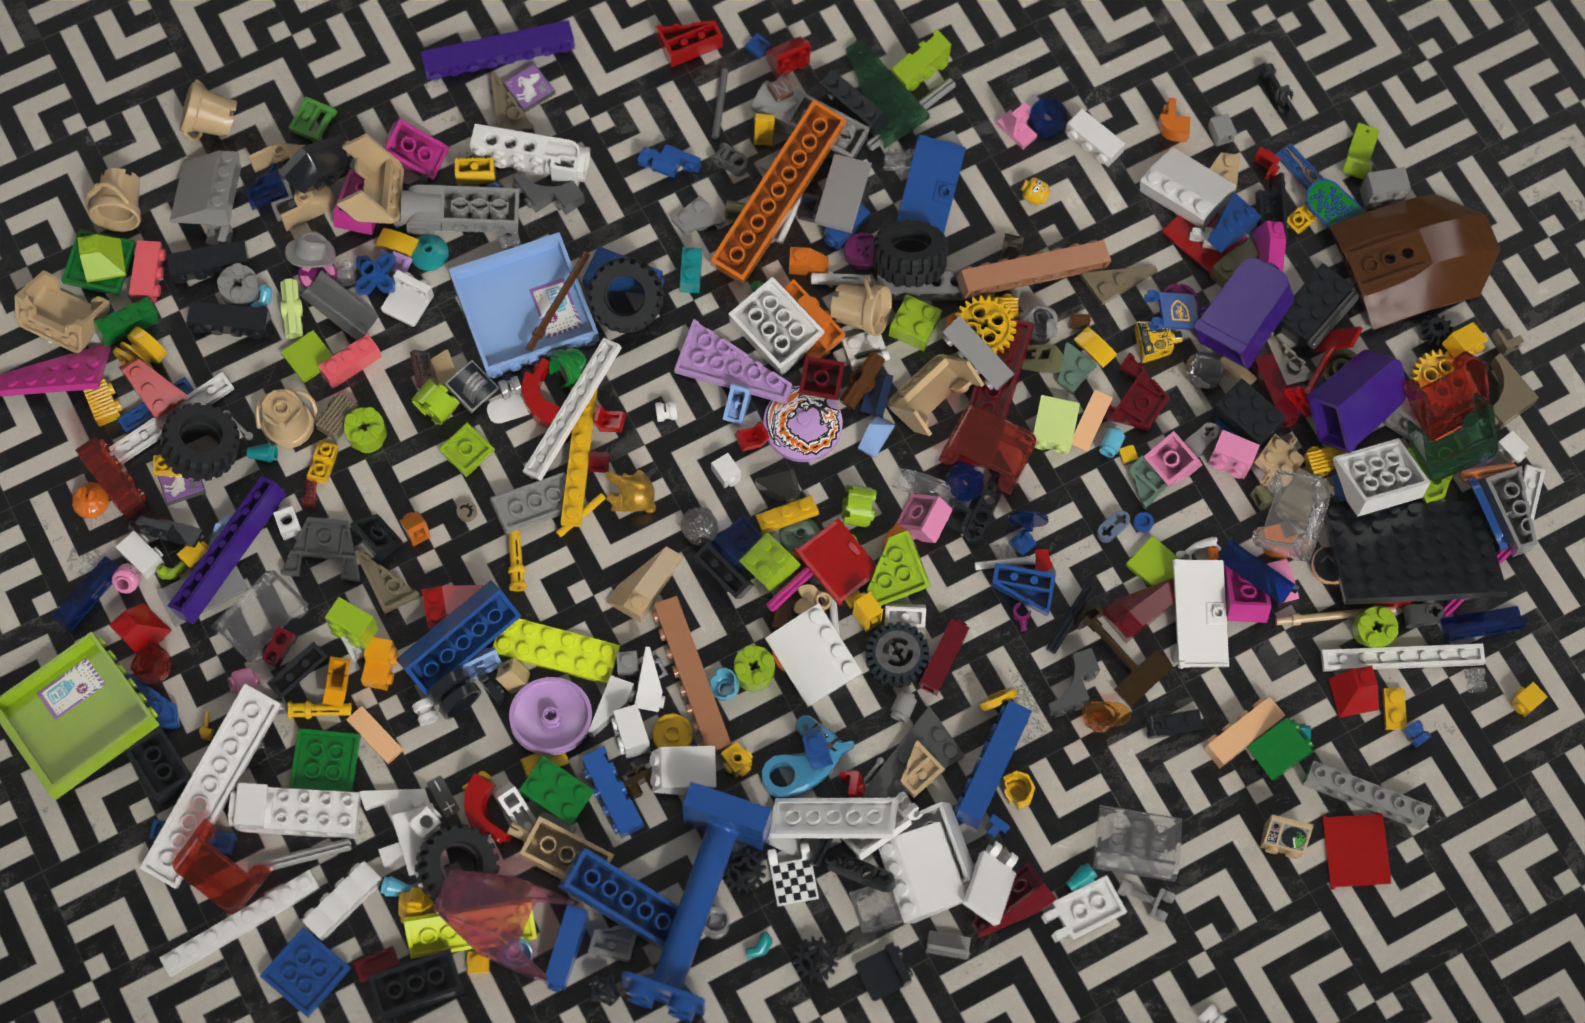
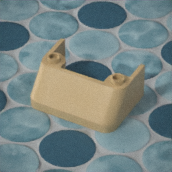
M367 133L342 145V148L355 158L354 168L356 173L364 178L363 191L359 190L337 201V205L358 222L392 224L398 221L401 213V193L404 169L401 162Z
M275 143L248 157L256 173L288 158L291 159L304 145ZM327 186L319 191L313 190L307 193L297 191L294 196L297 207L281 214L280 217L285 230L288 231L332 210L336 204L334 195Z
M939 354L933 357L888 399L887 405L911 430L930 436L932 433L928 428L930 420L927 416L952 392L960 394L966 392L971 384L980 387L985 384L969 360Z

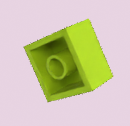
M907 294L890 325L889 336L921 351H925L941 319L942 310Z
M768 532L739 560L772 594L801 565Z
M338 597L325 616L328 627L331 629L330 632L340 639L342 636L348 639V643L357 649L362 647L366 650L379 630L373 616Z

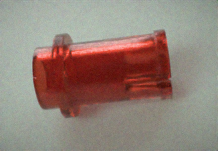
M306 480L304 482V495L301 497V501L304 506L313 507L317 502L316 488L318 483L312 480L310 488V480Z

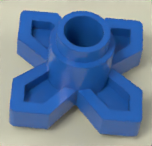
M392 253L381 254L376 262L368 255L357 256L356 268L361 271L362 277L356 282V293L360 296L370 295L376 285L383 293L395 292V281L386 274L396 266V256Z

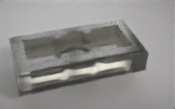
M420 350L411 351L410 356L417 388L420 389L429 379L435 382L430 353Z

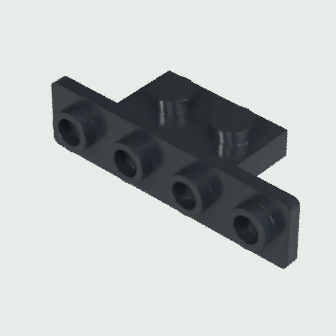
M1280 172L1270 179V192L1263 190L1255 192L1256 211L1262 216L1257 223V227L1266 221L1282 222L1287 243L1289 235L1285 195L1286 183L1284 173Z
M139 512L135 514L128 526L130 531L193 548L196 547L204 533L200 528Z

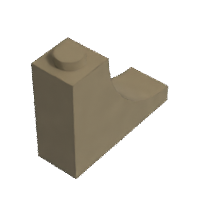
M1501 353L1490 363L1498 379L1499 394L1495 405L1486 414L1488 422L1495 426L1497 430L1533 406L1539 398Z

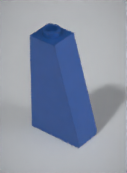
M598 246L582 278L583 286L589 288L591 278L605 263L614 259L625 258L626 256ZM651 267L657 272L656 274L661 279L663 287L665 282L663 271ZM631 277L617 278L608 289L611 291L644 294L641 284Z
M567 905L544 978V983L548 985L547 989L555 992H559L560 989L566 990L590 920L587 910Z

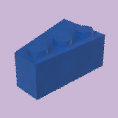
M1233 192L1224 205L1207 241L1222 253L1251 233L1262 216L1238 194Z
M996 563L991 586L1047 617L1050 611L1056 574Z

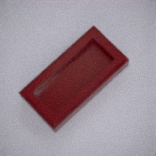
M393 946L353 963L361 983L369 981L368 976L401 965Z

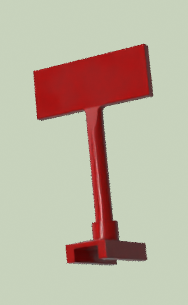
M1361 326L1330 331L1315 349H1310L1312 353L1323 351L1325 353L1307 386L1303 387V389L1299 385L1284 388L1282 394L1306 417H1310L1312 413L1308 395L1314 390L1334 351L1353 347L1363 330Z

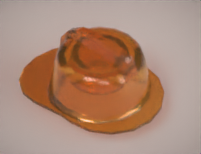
M1089 702L1082 708V714L1086 719V728H1090L1098 733L1107 732L1112 726L1124 725L1131 718L1129 708L1119 702Z

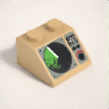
M1272 815L1264 824L1260 848H1264L1266 852L1272 854L1284 853L1286 857L1292 859L1301 858L1306 851L1313 824Z

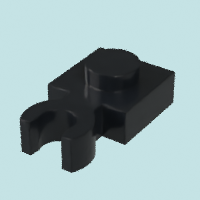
M484 671L477 675L479 682L485 687L498 706L505 703L503 696L505 692L499 684L495 686Z

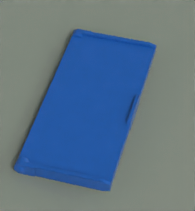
M918 135L897 221L910 219V221L920 220L923 223L928 222L931 226L935 225L944 234L966 147Z

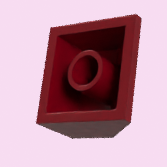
M806 356L799 394L838 401L845 362Z

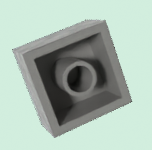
M1405 167L1367 173L1359 190L1365 210H1375L1404 201L1411 186Z

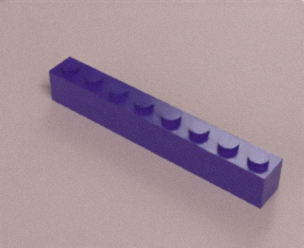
M567 20L421 51L427 80H438L445 76H457L464 72H476L479 69L494 68L502 64H513L520 60H532L534 57L550 56L558 52H569L575 49L570 21Z
M263 476L259 478L170 601L168 607L180 619L191 624L196 622L270 519L273 512H275L285 498L286 493L275 481Z

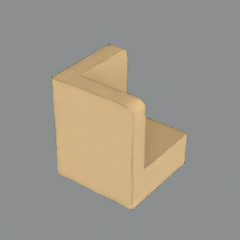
M514 657L499 666L496 680L511 694H514L528 684L530 672Z

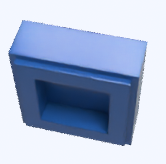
M758 33L745 45V49L758 59L771 48V43Z

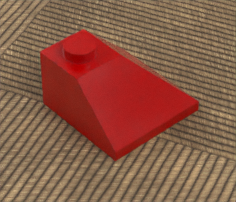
M144 603L123 611L109 624L114 633L141 659L172 631Z
M1372 665L1352 669L1328 679L1339 718L1379 710L1378 684Z

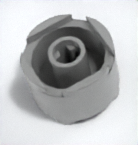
M235 263L223 270L217 279L218 289L227 305L251 307L250 304L260 298V284L256 274L245 265Z

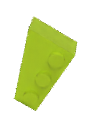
M938 29L932 32L934 36L926 43L922 41L919 44L920 49L912 55L910 53L891 69V79L904 93H907L909 90H915L923 80H929L939 69L943 70L948 65L951 44Z

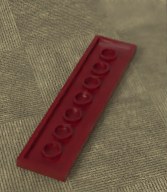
M995 319L994 321L995 325L1003 323L1000 319ZM1017 319L1011 320L1016 321V326L1012 327L1016 329V334H1011L1014 336V341H1008L1010 343L1009 348L1003 346L1004 353L997 350V356L1014 373V376L998 391L995 388L990 390L986 384L982 387L974 386L952 457L953 462L991 470L1035 327L1034 323ZM990 336L988 342H993L995 339ZM980 373V374H979V377L981 378L982 381H984L985 378H984L983 375Z

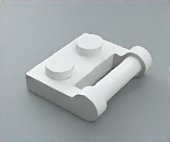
M863 332L841 341L852 371L861 367L867 358L864 357L856 360L854 357L870 353L871 351L879 350L880 353L878 355L882 356L885 361L890 360L888 350L881 335L873 336Z

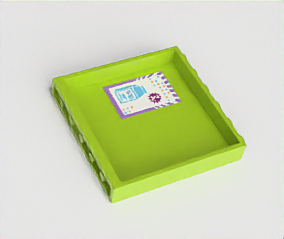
M93 632L84 636L0 696L1 726L44 789L54 800H57L160 725L155 719L158 717V714L152 706L147 708L145 704L148 701L141 692L137 694L135 691L138 688L131 677L128 680L126 679L125 675L127 672L121 664L116 665L114 662L117 660L116 656L111 650L106 651L104 648L107 646L101 636L96 637Z

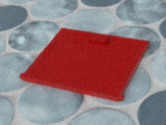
M1218 212L1206 227H1214L1220 215ZM1179 215L1162 230L1165 236L1209 274L1213 266L1226 254L1248 240L1245 236L1222 253L1218 250L1202 247L1203 242L1189 240L1193 227H1199Z
M839 518L799 549H794L795 553L839 606L843 604L842 602L873 578L877 564Z
M1383 814L1340 817L1322 816L1331 890H1334L1336 887L1392 884Z

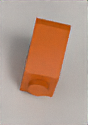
M790 247L789 274L811 275L812 272L828 273L829 257L811 248Z
M418 511L407 513L400 520L402 528L413 547L431 537L427 523Z

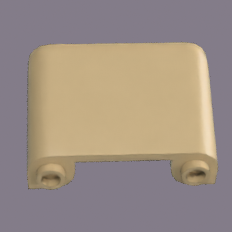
M44 270L15 295V318L20 327L74 353H80L88 345L95 334L94 321L106 316L110 309V301L102 297H94L90 304L60 290L59 279Z

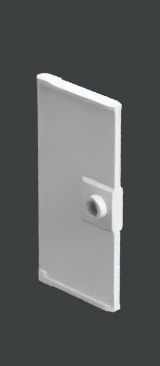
M1172 560L1178 668L1229 667L1223 560Z

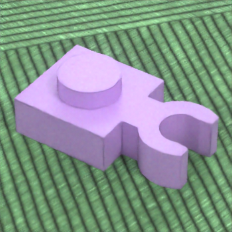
M380 249V252L383 254L389 253L385 249ZM393 251L392 254L396 256V266L391 271L394 273L397 270L407 272L413 259Z

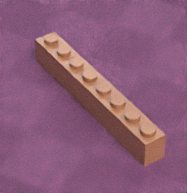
M1091 240L1086 244L1079 245L1076 243L1064 249L1057 247L1045 253L1044 251H1038L1030 256L1020 255L1011 260L1007 258L1001 259L997 263L990 264V262H986L973 268L972 266H967L961 269L957 276V281L963 299L1079 275L1083 272L1106 269L1111 262V258L1104 240Z
M675 596L654 603L652 615L655 623L659 622L661 629L658 631L661 640H666L668 646L665 648L667 657L674 662L675 666H672L675 678L679 677L681 685H678L682 697L686 696L688 703L685 705L689 716L693 714L695 720L692 723L696 734H700L702 741H699L700 746H715V756L721 754L732 744L679 600Z

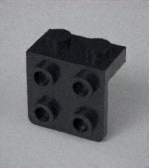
M893 942L885 945L883 950L857 962L855 965L872 1001H877L911 984L912 970L908 964L904 965L901 959L904 957L900 947L898 945L895 946Z

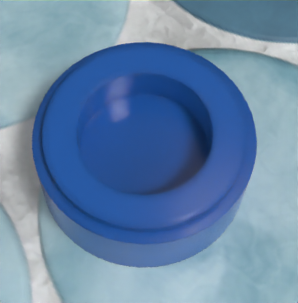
M1147 512L1138 513L1133 520L1134 528L1140 533L1149 532L1154 524L1153 517Z

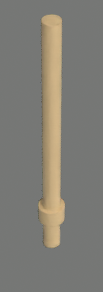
M1384 606L1395 614V606ZM1364 609L1304 615L1294 613L1290 616L1275 617V624H1291L1296 626L1306 622L1355 618Z

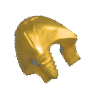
M637 470L634 475L624 473L622 476L611 472L605 473L606 478L620 490L619 495L611 492L606 498V501L613 505L611 511H645L648 514L655 512L656 505L653 502L655 489L644 472Z

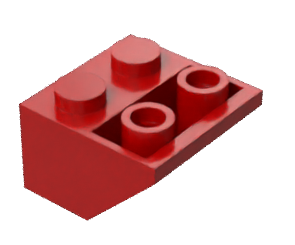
M799 36L766 51V61L776 78L787 76L798 68L806 67L810 63L811 44Z

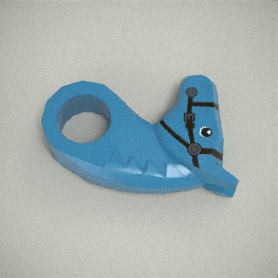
M802 715L797 720L795 728L802 736V731L822 724L809 715ZM823 726L833 765L813 770L805 746V752L773 756L765 763L762 770L763 788L770 796L775 798H792L808 792L820 784L833 771L842 754L854 748V742H842L833 731ZM778 767H786L793 772L795 778L789 786L778 787L770 780L771 772Z

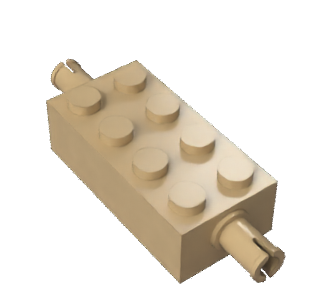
M540 816L533 829L528 830L513 821L511 828L507 832V834L524 841L519 858L560 879L563 878L579 849L586 848L608 863H611L614 854Z

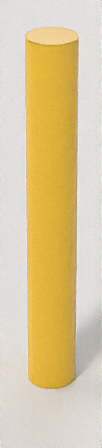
M602 493L583 508L582 519L606 499ZM562 526L556 533L559 537H562L574 526Z

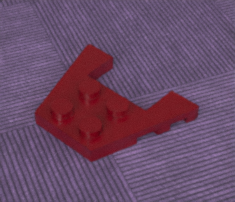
M1129 352L1119 369L1136 380L1117 408L1109 405L1103 419L1148 431L1170 397L1154 379L1152 380L1145 372L1146 369L1139 365L1133 354Z

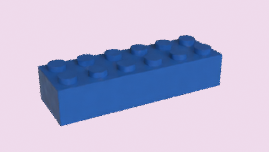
M490 580L395 660L427 696L430 689L441 678L456 669H460L517 621L521 615L501 589Z
M1010 700L1007 706H1002L996 720L999 724L994 723L988 740L991 741L985 742L979 756L982 760L977 759L971 773L973 779L968 778L962 793L965 796H960L955 806L954 812L957 813V821L978 830L1032 710Z
M586 848L579 849L558 887L653 946L663 950L678 905Z

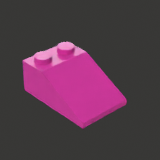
M398 119L393 123L382 145L383 148L401 162L404 170L419 176L426 174L432 181L435 179L450 148L402 119Z
M349 169L338 201L359 190L363 191L364 178L358 175L355 170ZM336 203L333 211L334 227L372 235L376 223L358 222Z
M1224 561L1227 621L1267 623L1272 605L1264 563Z

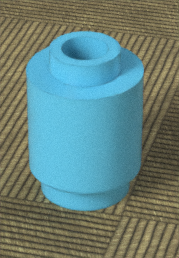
M1117 427L1107 429L1099 445L1101 454L1110 458L1118 454L1125 439L1121 429Z

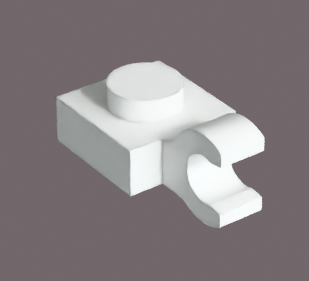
M1193 227L1189 240L1203 242L1202 247L1217 250L1207 241L1213 228L1205 227L1203 231L1200 228Z

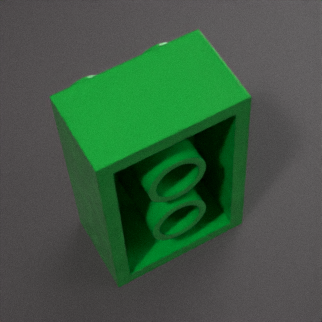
M545 756L539 759L518 789L521 795L569 826L573 824L595 792Z

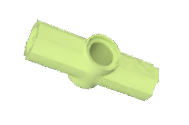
M291 278L284 279V281L280 282L282 295L280 306L282 318L284 319L285 336L292 340L299 339L303 336L301 319L303 317V308L299 298L298 281Z

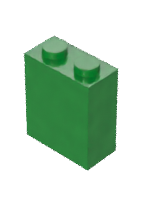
M1289 718L1284 719L1247 747L1272 781L1278 779L1314 752L1311 748L1314 744L1307 735L1305 737L1299 732L1301 727L1295 719L1292 721Z

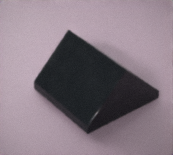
M378 514L350 524L353 534L378 562H381L403 543Z

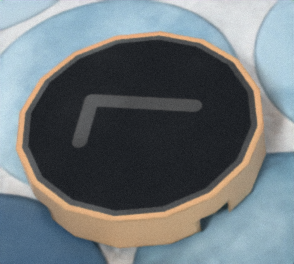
M1330 545L1323 546L1313 555L1311 570L1316 579L1323 584L1336 585L1339 584L1331 548Z

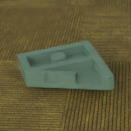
M1067 342L1057 384L1073 395L1095 370L1097 364Z
M1143 455L1128 469L1142 507L1146 509L1168 485L1146 461Z

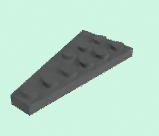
M930 706L868 784L865 795L862 798H895L903 791L906 795L910 794L900 784V781L917 740L945 770L964 758V753Z

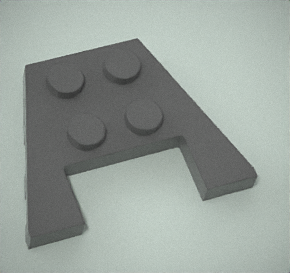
M308 517L296 539L295 546L288 555L285 565L281 568V575L300 577L302 557L343 560L341 579L344 581L360 582V574L348 520Z

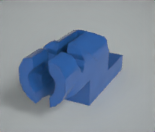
M667 144L662 153L660 150L643 147L638 157V165L644 168L652 165V171L673 178L676 176L680 166L686 171H694L696 173L701 168V158Z

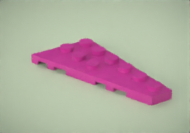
M102 344L82 350L80 353H71L0 374V396L99 389L111 347L105 348Z

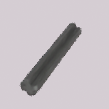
M1352 290L1346 295L1307 340L1308 347L1315 349L1357 302L1359 299L1357 292Z

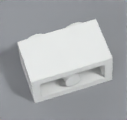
M132 531L116 546V549L147 580L156 572V568L159 565L165 564L161 558L163 554L156 547L152 549L148 545L150 541L142 533L138 535L135 531Z

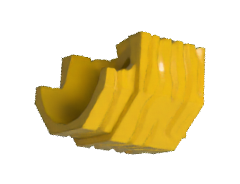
M1014 771L1004 776L1001 782L1005 787L1003 795L1008 804L1014 803L1017 810L1030 805L1035 786L1029 775Z
M411 887L410 892L406 893L400 892L398 911L403 924L406 917L435 912V902L430 900L431 896L423 893L421 887Z

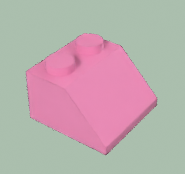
M1174 431L1144 456L1146 461L1169 487L1188 478L1202 466L1200 460Z
M911 494L896 524L898 523L905 530H909L912 537L922 542L936 543L953 509L939 496Z

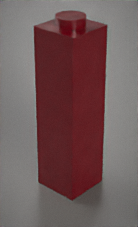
M1270 353L1255 358L1251 367L1265 399L1286 416L1281 427L1288 428L1295 425L1300 414L1297 408L1282 394L1287 384L1274 354Z
M958 619L956 621L950 620L920 680L919 688L935 696L938 695L969 632L970 627L965 622Z

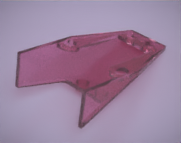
M449 870L432 909L479 955L534 981H546L548 977L519 949L518 942L536 903L578 906L579 902L515 876Z

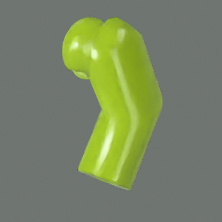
M180 561L174 568L159 565L156 568V573L161 579L175 580L188 567Z

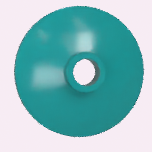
M435 235L419 237V243L411 257L413 259L412 263L423 271H434L441 268L449 256L448 246L445 241ZM428 248L432 249L430 252L425 251Z

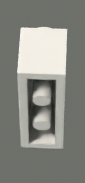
M1081 109L1067 123L1065 130L1067 136L1071 140L1078 142L1086 152L1093 154L1099 163L1109 167L1123 153L1125 143L1085 110Z

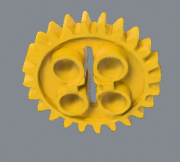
M980 295L979 301L973 297L972 304L965 301L966 308L960 306L959 311L961 313H955V317L961 316L972 329L977 331L976 334L996 355L997 350L1004 353L1003 346L1009 348L1010 343L1008 341H1014V336L1011 334H1016V329L1012 328L1016 326V321H1011L1015 318V315L1009 314L1011 308L1004 309L1005 302L998 304V298L991 301L990 296L987 297V300H984L983 296ZM976 312H983L985 315L978 318L974 314ZM995 319H1000L1003 323L1000 325L993 324V321ZM987 336H992L995 340L993 342H986L984 339Z
M1439 349L1436 353L1434 350L1429 355L1425 353L1422 358L1420 357L1416 361L1417 363L1412 366L1414 370L1410 373L1414 378L1409 382L1415 384L1411 388V390H1417L1418 392L1415 397H1422L1420 403L1426 401L1427 408L1433 405L1434 411L1441 408V411L1445 412L1448 408L1451 412L1467 401L1466 398L1471 396L1469 391L1473 389V386L1469 384L1474 379L1468 378L1472 371L1465 370L1468 364H1461L1463 358L1455 361L1453 356H1449L1448 351L1443 355L1442 350ZM1426 374L1431 377V380L1426 377Z

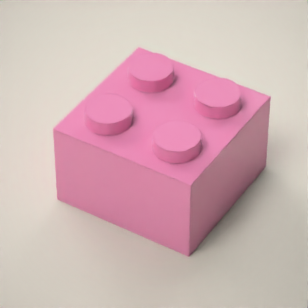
M1222 430L1208 464L1215 470H1223L1230 473L1234 478L1245 479L1260 445Z

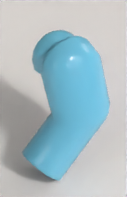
M262 284L259 287L260 298L250 304L251 307L264 308L270 304L272 289L267 284Z

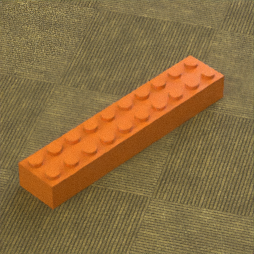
M816 100L812 101L710 260L711 266L740 284H745L846 127L847 119Z

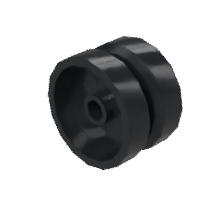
M460 668L441 678L430 689L428 698L434 705H440L439 712L445 719H451L473 705L480 697L481 690L476 683L470 682V676L466 670Z

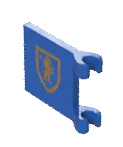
M1152 289L1147 291V294L1144 295L1145 302L1159 301L1161 318L1153 317L1152 322L1148 323L1150 330L1162 328L1194 330L1193 326L1199 319L1194 294L1164 293Z

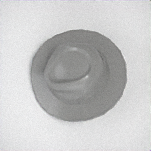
M316 231L300 235L298 239L289 242L285 248L287 260L298 267H328L333 265L336 259L332 244Z

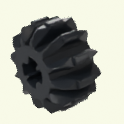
M1437 313L1433 317L1428 315L1421 322L1419 333L1423 334L1422 340H1428V345H1431V343H1434L1435 347H1438L1440 344L1442 345L1453 332L1454 327L1450 326L1451 320L1445 321V315L1439 318Z

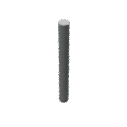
M722 68L720 73L712 130L713 139H719L729 71L726 68Z

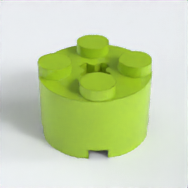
M431 379L426 381L411 399L413 400L412 403L425 416L427 414L433 417L431 420L439 425H442L460 404L455 397L447 394L448 389L441 383L437 385Z
M358 408L345 417L344 431L352 448L362 453H371L383 445L387 436V430L382 416L374 408Z
M848 484L845 492H848V497L843 498L842 523L859 527L870 526L871 521L874 520L875 509H872V503L876 500L877 491L870 487Z
M1371 607L1360 611L1356 615L1352 624V634L1359 644L1367 648L1384 647L1397 637L1398 622L1388 608ZM1377 625V629L1373 630L1372 627Z
M749 645L737 654L734 661V672L740 682V687L750 692H756L767 688L772 683L775 673L774 657L768 650L760 646ZM754 666L758 667V669L751 671V668Z

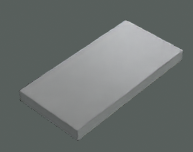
M834 154L814 224L852 233L872 163Z
M565 472L490 498L505 535L562 515L566 484Z
M237 566L231 571L202 613L249 590ZM188 576L157 591L175 627L186 621L180 619L168 607V604Z

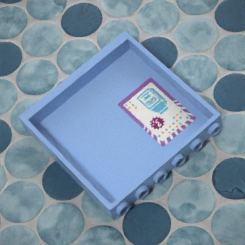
M560 233L449 269L454 289L486 375L489 378H498L503 373L515 372L529 364L535 365L540 363L542 358L549 359L551 353L557 350L578 349L582 346H592L599 341L597 328L576 278L547 326L542 340L538 341L532 352L525 348L532 337L533 330L539 326L573 270Z

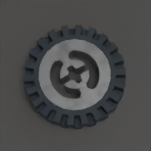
M891 622L888 623V626L882 625L878 631L875 630L873 636H870L866 648V664L869 666L870 673L874 674V678L876 680L880 679L884 685L886 683L890 684L889 687L898 685V688L903 687V684L909 686L912 681H918L919 677L923 676L929 660L928 642L923 638V633H918L916 627L910 628L908 623L901 625V622H897L896 625H893ZM896 643L895 650L897 654H901L902 664L905 663L907 655H911L912 659L906 665L899 666L900 659L897 655H894L893 646H890L888 654L883 653L884 649L888 645Z

